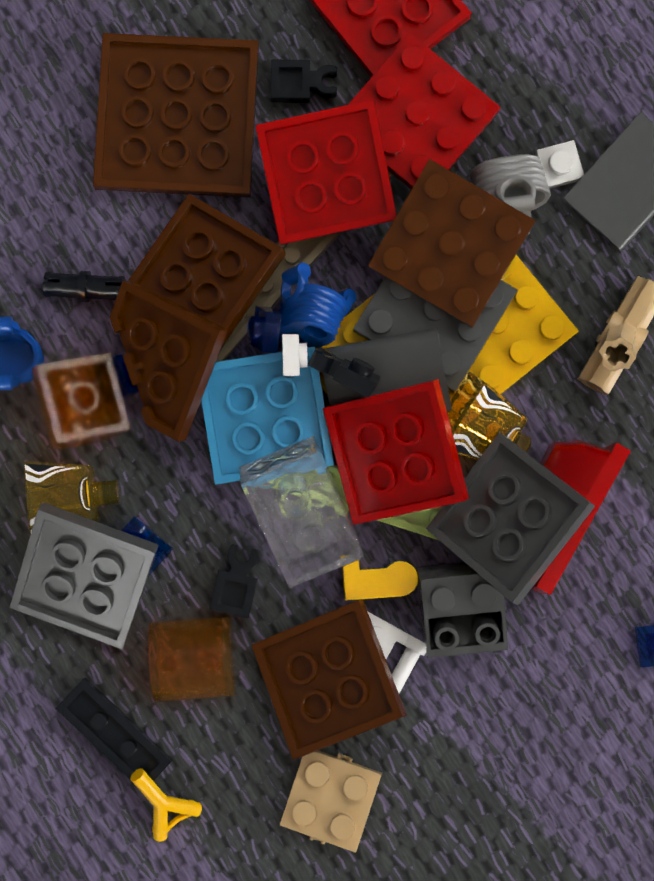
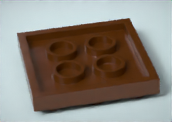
M429 159L368 267L469 326L474 327L536 220Z
M188 194L128 281H133L227 329L228 331L222 344L223 347L286 253L279 245Z
M357 600L252 644L293 760L407 716L363 600Z

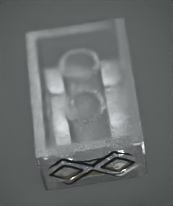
M314 436L239 467L241 487L289 588L364 558L358 533Z

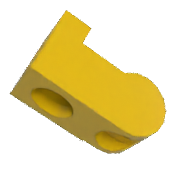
M358 558L342 560L344 598L346 601L401 597L413 592L418 584L417 571L411 564L404 561L391 562L384 568L360 569Z

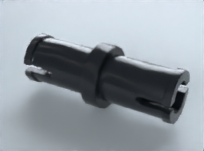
M80 271L79 274L45 272L44 279L48 280V282H43V294L45 297L78 298L79 302H89L90 299L116 300L122 281H126L124 276L91 275L90 271Z

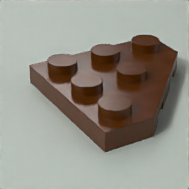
M123 280L109 318L114 332L120 334L126 352L122 356L133 386L138 387L144 405L141 408L145 424L177 442L185 441L228 330L133 281Z

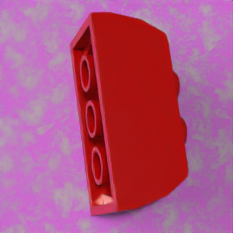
M581 440L553 442L548 447L540 463L589 500L595 507L532 587L533 590L541 594H552L631 450L619 443L601 447Z

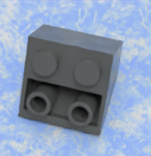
M465 562L416 567L427 658L508 650L504 596Z

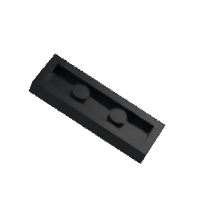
M86 677L55 708L129 779L133 772L142 768L154 781L173 760Z

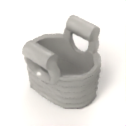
M517 154L485 160L476 165L469 174L472 184L531 217L532 210L544 205L551 196L541 160L535 155Z

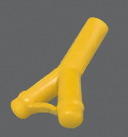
M142 768L137 769L131 775L130 780L153 805L152 833L155 841H165L168 832L178 822L191 816L198 817L201 814L202 805L200 802L165 795ZM168 812L179 814L168 823Z

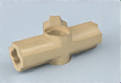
M637 276L617 311H613L606 321L608 323L606 328L596 339L598 344L577 378L584 385L607 396L623 369L630 368L636 359L637 352L648 335L647 327L654 317V281Z

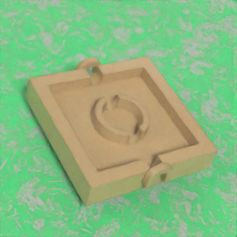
M316 751L303 756L280 826L308 835L310 840H318L321 844L325 845L327 842L356 853L382 773L353 763L352 757L340 753L336 757Z

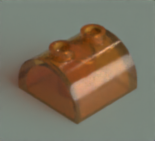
M111 353L40 364L32 368L31 371L52 449H68L96 443L118 436L131 429Z
M231 616L150 622L148 658L151 689L155 702L236 696Z

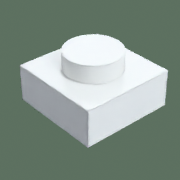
M574 140L538 149L535 152V156H538L541 160L549 189L577 182L584 175Z
M282 334L283 377L300 376V368H307V343H299V334Z

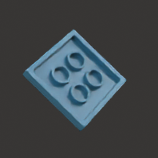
M315 346L307 348V368H300V376L283 377L282 352L215 362L201 399L215 485L334 465L329 431L323 412L325 405L320 374L318 370L308 365L316 350ZM296 444L300 445L295 446V448L310 445L298 455L285 456L286 454H284L280 458L268 459L286 452ZM298 448L291 454L299 453L304 448ZM299 457V458H296V459H288V460H286V461L280 462V463H278V464H276V465H274V466H271V467L268 468L265 472H263V473H258V472H262L264 469H266L267 467H269V466H270L271 464H273L277 459ZM257 461H272L269 465H267L268 463L261 464V467L253 469L258 470L267 465L264 469L260 471L248 472L247 470Z

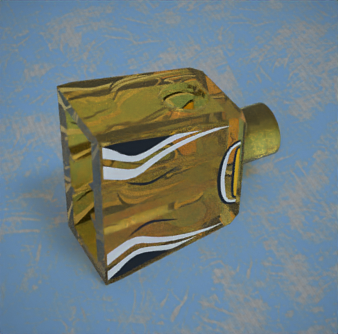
M468 371L451 399L452 410L447 411L457 453L479 460L499 432L528 452L531 446V438L521 432L527 422V417L489 384Z
M32 461L23 462L30 535L37 510L43 502L98 523V506L120 503L118 480L96 482L95 469L92 466Z

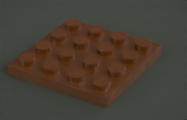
M103 33L93 187L95 190L251 198L259 56L258 40Z

